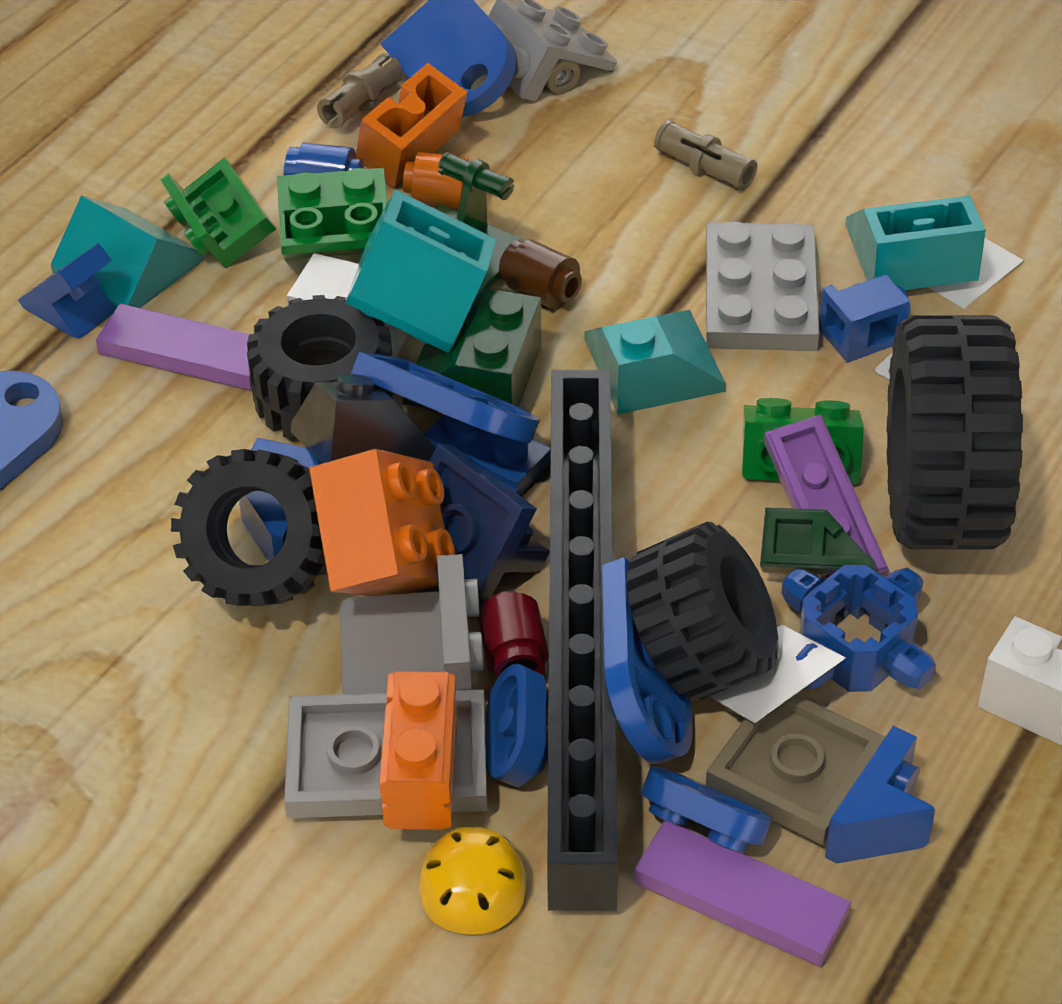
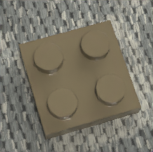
M795 694L756 723L746 718L742 721L708 768L706 785L768 813L773 818V821L824 845L828 839L831 817L885 736Z

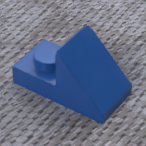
M97 243L18 299V302L25 310L69 336L77 339L81 338L115 311L114 305L99 287L102 281L96 275V272L112 260L102 246Z
M892 726L831 817L825 858L838 864L920 849L929 843L935 809L929 803L910 795L920 772V768L912 764L917 740L916 736Z

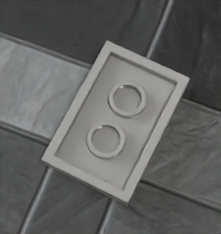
M707 222L706 344L708 348L818 351L819 317L814 225Z
M456 690L458 720L453 812L487 811L484 690ZM387 693L289 696L284 801L287 818L383 815L380 794V772Z

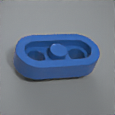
M517 663L508 666L500 674L491 690L487 705L486 769L488 774L514 787L522 786L530 779L536 778L544 769L548 759L546 710L549 695L546 691V681L542 674Z
M650 767L641 790V795L651 801L648 810L652 814L680 825H686L689 818L711 828L708 834L710 840L739 852H746L749 843L763 845L773 820L768 813L687 776L659 767Z

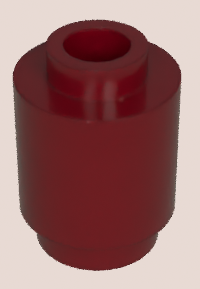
M514 591L501 592L487 600L480 607L479 617H477L487 669L495 675L496 680L508 666L516 663L543 675L545 664L549 658V652L537 601L527 594Z

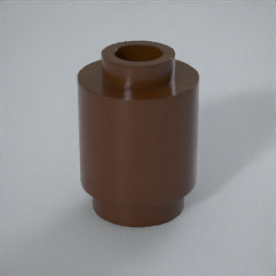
M532 239L526 241L515 240L510 243L503 252L499 262V275L506 281L507 286L511 290L523 295L541 297V304L552 309L561 308L566 303L571 302L581 288L582 277L578 261Z

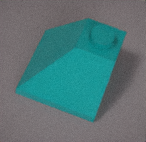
M690 310L584 331V340L597 369L610 370L611 401L617 415L726 392V382Z

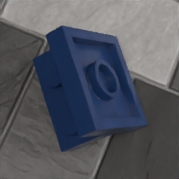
M438 444L429 462L433 463V468L439 474L443 484L444 499L440 507L444 528L452 538L455 555L463 554L464 579H477L480 609L492 597L504 572H540L550 551L532 538L534 531L529 524L537 510L536 507L454 445Z

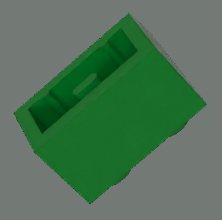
M355 168L349 171L303 172L295 175L277 176L280 243L284 260L311 258L314 253L324 256L363 254L368 238L387 205L384 168Z

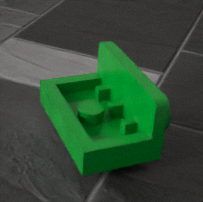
M225 157L185 189L169 173L160 179L170 194V197L164 201L166 207L183 227L187 224L190 225L183 232L186 238L203 258L211 252L225 268L276 230L236 169Z
M761 398L757 400L756 405H744L742 476L745 479L780 481L764 444L765 432L821 414L851 484L859 483L864 434L860 410H850V404L834 400L818 401L815 403V408L791 407V401L781 398Z

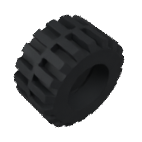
M312 295L313 299L302 300L301 298L290 300L288 306L284 308L277 306L268 312L269 318L259 319L254 325V334H250L248 337L247 358L255 410L259 418H265L267 427L272 431L282 430L283 437L297 439L291 433V422L316 382H337L338 376L351 374L359 352L392 357L389 328L384 327L383 321L369 317L361 312V310L346 304L347 297L336 296L334 299H327L325 295ZM378 386L393 399L394 392Z
M239 449L232 450L231 455L227 457L221 455L213 457L206 461L209 466L208 469L205 471L195 470L187 479L192 485L188 493L179 492L174 505L183 508L180 519L171 518V532H180L181 543L173 545L176 558L186 559L189 566L183 571L190 581H200L204 585L201 590L212 598H223L226 604L253 607L282 604L294 600L293 596L308 592L315 586L313 580L318 575L326 574L327 568L309 467L299 464V460L286 455L260 449L257 451ZM254 491H263L274 496L282 506L287 520V534L281 550L271 561L263 565H249L243 562L232 550L227 535L228 518L233 507L242 497Z
M705 522L638 551L629 562L630 570L627 571V585L630 608L637 632L658 671L678 693H684L691 700H701L763 675L774 668L775 659L778 658L779 651L778 631L769 593L748 553L725 528L720 525L716 526L713 522Z

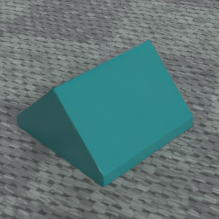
M81 195L52 259L51 269L55 273L99 243L112 260L96 272V275L102 281L99 287L116 310L119 304L137 308L142 307L202 262L204 258L192 245L134 212Z

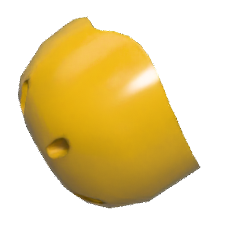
M459 827L438 839L426 853L419 876L421 904L425 913L435 924L454 933L480 935L496 931L508 924L520 912L525 899L526 873L517 849L504 835L483 827ZM499 872L509 873V874H511L514 878H513V879H509V878H507V877H505V876L499 874ZM450 892L452 895L446 905H442L443 898ZM485 898L489 905L488 909H481L478 900Z

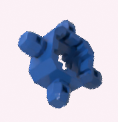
M843 565L827 580L818 577L810 571L795 569L786 576L782 582L781 593L785 601L801 613L799 634L846 657L806 686L804 690L818 688L831 679L848 692H871L889 675L907 687L916 689L924 687L934 676L936 663L929 653L917 643H913L918 618L916 603L920 600L924 583L921 576L909 568L894 570L886 577H883L867 565ZM836 614L843 619L850 614L857 619L867 614L870 616L869 624L881 632L880 641L878 642L870 637L864 643L856 637L848 643L845 641V632L834 625ZM814 643L806 644L796 656L797 661L804 659L808 656L807 653L818 646Z

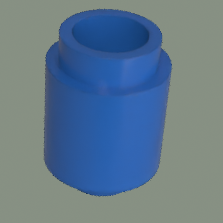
M302 143L300 147H289L284 162V176L303 172L323 173L349 171L355 168L364 169V162L362 159L356 158L355 149L352 147Z

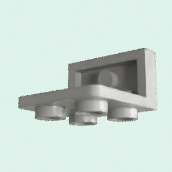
M496 0L488 16L508 38L515 49L516 68L509 86L522 99L537 101L551 71L559 59L612 71L617 63V60L606 50L608 46L606 41L586 31L580 25L582 19L567 8L557 6L553 11L545 9L534 0Z
M463 554L437 556L439 592L351 597L341 603L343 694L387 693L388 674L395 673V671L448 672L455 675L456 690H472L471 671L483 670L481 632L468 633L467 617H479L477 579H464Z

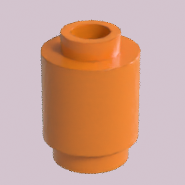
M418 152L415 162H406L403 175V192L411 193L412 198L428 206L437 207L442 204L452 209H459L463 184L461 181L439 173L438 170L440 168H438V165L444 154ZM457 156L469 161L468 157Z

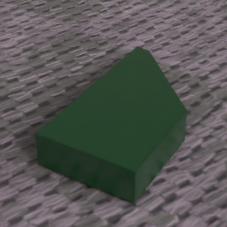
M765 507L760 567L764 573L790 574L795 569L810 571L815 575H833L843 565H867L877 572L876 562L859 547L827 510Z

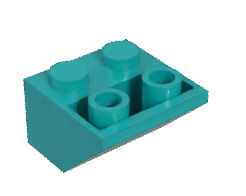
M395 189L368 238L345 303L361 310V312L369 317L377 318L412 335L420 342L431 344L449 353L487 273L497 239Z
M970 195L865 208L846 217L845 226L867 281L886 274L896 286L909 290L979 280L986 229Z

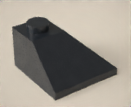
M344 374L338 376L337 382H316L291 422V433L322 464L372 449L430 461L436 449L400 406L375 385L372 378L363 375Z

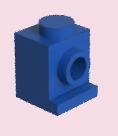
M886 274L854 284L840 291L833 285L822 288L819 330L846 363L892 347L897 326L910 315V300L905 290L900 286H896Z

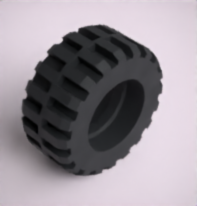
M912 315L900 322L896 328V336L893 339L892 345L893 353L890 359V380L887 396V484L890 498V518L893 520V533L896 536V540L909 549L992 550L1006 542L1010 537L1011 525L1014 524L1016 517V501L1019 500L1020 468H1022V381L1019 377L1020 362L1018 352L1015 350L1016 340L1014 333L1011 332V326L997 316Z

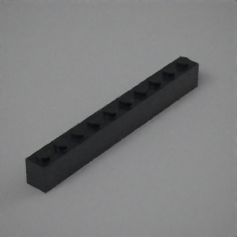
M551 370L548 911H617L616 715L609 698L605 678L602 565L613 561L610 370Z

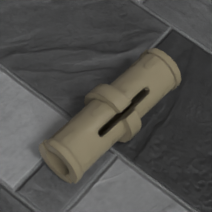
M382 53L361 71L354 70L343 78L344 84L318 102L317 112L323 123L328 124L330 120L338 115L331 122L330 127L339 128L360 110L364 111L373 107L378 102L377 97L382 92L401 80L403 70L399 61L393 57L387 64L382 66L390 58V54Z
M666 120L656 133L654 147L658 151L665 152L688 163L690 170L701 176L708 173L743 191L750 186L756 175L758 164L754 159L747 158L722 146L721 140L713 135H698L675 124L672 120Z

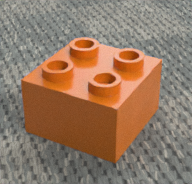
M372 449L309 467L331 592L380 596L408 594L439 586L437 556L455 555V549L450 534L444 528L440 507L444 499V489L441 478L433 468L432 462L384 450Z

